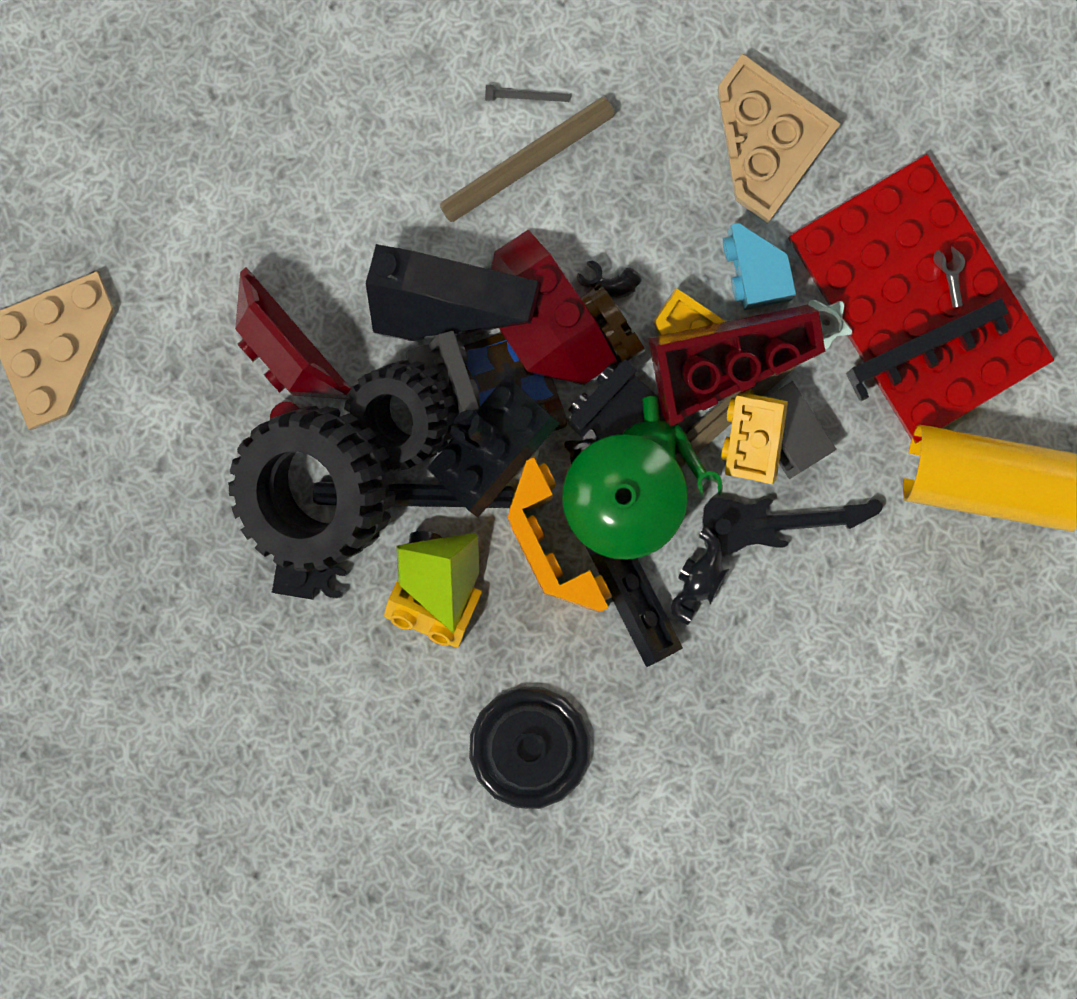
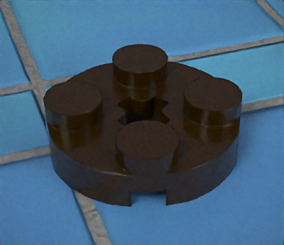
M600 283L580 297L622 361L624 359L627 361L633 360L646 351L636 333L631 332L632 329L622 312Z

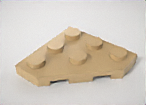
M742 53L719 84L717 92L735 201L768 224L836 132L840 123Z
M97 271L0 310V360L27 428L31 431L70 414L84 377H86L98 350V344L104 330L115 311L100 273Z

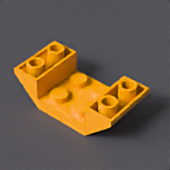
M533 457L525 463L507 516L508 522L545 595L598 613L609 608L605 600L612 597L603 577L599 575L594 578L589 570L559 585L557 578L563 576V572L553 552L547 555L544 554L539 541L543 540L545 536L535 516L532 515L526 518L524 514L551 501L553 495L551 490L556 488V483L546 463L538 466Z

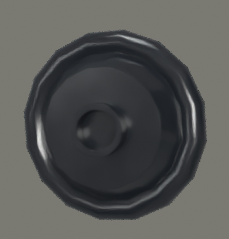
M518 687L497 695L479 712L470 733L469 759L477 781L494 799L514 808L541 809L562 801L580 784L590 762V735L582 715L565 697L545 688Z

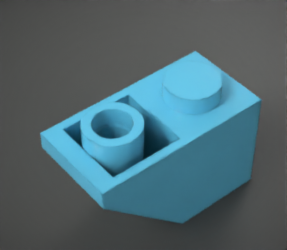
M740 223L731 224L727 232L728 237L723 238V249L727 262L734 261L737 276L731 277V286L735 301L742 300L744 310L791 301L796 295L788 254Z

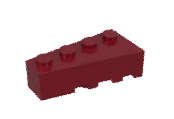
M808 304L648 338L662 416L670 426L684 421L685 417L697 411H704L718 404V401L730 395L756 386L755 383L774 374L778 375L826 352L819 311Z

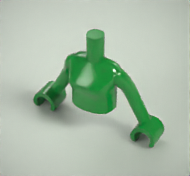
M655 396L643 398L644 422L632 425L624 430L623 434L641 436L652 440L666 449L675 460L677 443L682 458L698 479L697 485L700 495L704 496L703 485L708 481H714L718 484V494L721 495L723 492L721 477L713 471H706L692 449L682 427L678 424L670 426L666 421H660L659 398Z

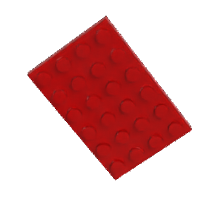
M927 154L788 237V240L828 305L839 301L844 303L842 318L852 328V334L847 336L863 362L1000 298L1003 299L1009 312L1003 316L1009 329L1008 333L1000 336L991 322L970 332L976 345L974 349L966 351L960 339L957 338L934 349L939 362L938 366L930 369L923 355L896 367L901 376L902 383L893 386L886 372L874 377L886 400L910 439L912 440L913 438L915 444L922 440V437L914 435L918 425L943 428L1054 361L1048 348ZM951 247H954L964 256L965 266L958 273L962 306L952 307L946 273L934 263V254L937 250L944 254L946 264L952 260Z

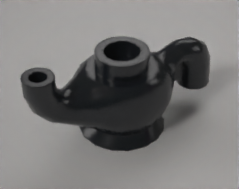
M706 525L698 537L706 543V551L697 560L690 557L687 559L678 577L679 580L684 582L683 589L673 599L671 604L673 616L686 625L690 624L696 612L692 608L694 603L708 599L711 605L729 572V569H722L721 540L715 531Z

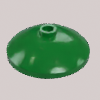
M623 434L600 439L588 446L577 456L567 472L562 500L567 522L576 537L584 545L600 555L626 560L650 555L662 548L673 538L683 522L688 496L683 472L676 460L666 449L647 438ZM627 488L632 493L631 501L624 505L618 503L616 500L617 491Z

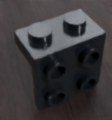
M626 359L618 367L612 362L597 377L596 381L600 386L591 396H588L585 392L582 393L569 407L568 411L573 415L569 418L568 425L582 438L589 429L596 431L599 440L609 436L623 435L624 430L644 422L643 398L658 396L635 376L637 370ZM659 400L660 421H665V419L662 416V410Z

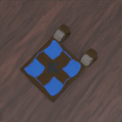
M502 333L464 345L467 354V364H465L469 380L473 379L476 382L480 393V402L477 403L478 407L481 406L505 376H507L539 405L544 404L545 410L560 423L555 430H560L567 426V418L553 379L527 372Z

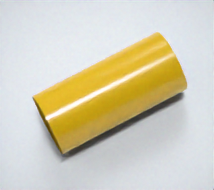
M926 425L917 426L914 435L922 437V440L915 444L912 438L908 454L918 455L920 460L915 480L904 478V501L1074 532L1077 529V453Z

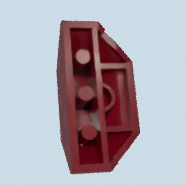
M529 230L494 252L490 270L541 283L531 323L499 328L527 372L584 386L598 377L610 363L613 362L615 365L618 363L597 322L552 255Z
M245 267L240 272L235 330L243 339L237 343L238 346L252 362L260 358L269 370L264 373V376L279 393L286 388L293 396L352 399L348 394L351 387L250 270Z

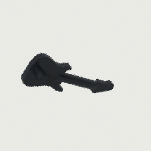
M716 498L709 500L703 508L702 527L706 525L715 531L722 543V556H726L746 546L755 544L773 548L788 546L787 541L775 537L774 531L845 525L847 529H851L878 515L882 511L883 505L879 500L872 499L866 504L844 506V509L767 515L766 509L773 503V500L769 498L756 504H742L730 499Z

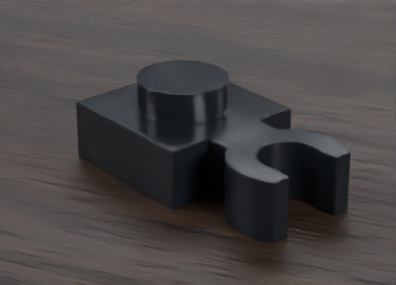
M276 564L272 593L313 600L315 588L321 589L330 598L343 597V592L333 591L329 587V580L332 576L347 575V571L342 568L332 567L324 572L314 568L306 572L297 571L293 568L294 564L287 568Z

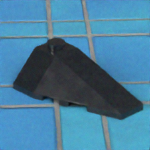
M379 244L375 245L365 283L373 333L407 341L424 340V337L435 336L449 331H454V334L457 335L461 331L480 328L490 330L529 324L532 320L541 283L535 280L412 250Z

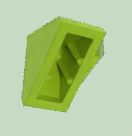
M470 533L396 545L399 585L454 634L479 575L478 535Z

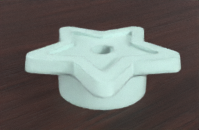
M815 299L809 301V306L819 311L825 349L830 347L832 341L837 336L852 334V328L842 318L844 303L842 301L829 306ZM823 320H829L830 325H824Z

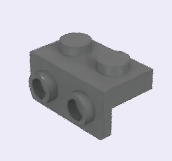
M454 331L439 334L429 344L409 349L406 352V359L409 360V363L415 361L425 363L424 370L433 367L439 372L437 376L439 381L447 380L450 387L446 390L449 396L455 394L457 401L456 404L452 405L453 411L460 414L465 410L477 411L479 409L477 404L480 402L479 389L473 379L469 380L465 364H467L466 350L460 340H456Z

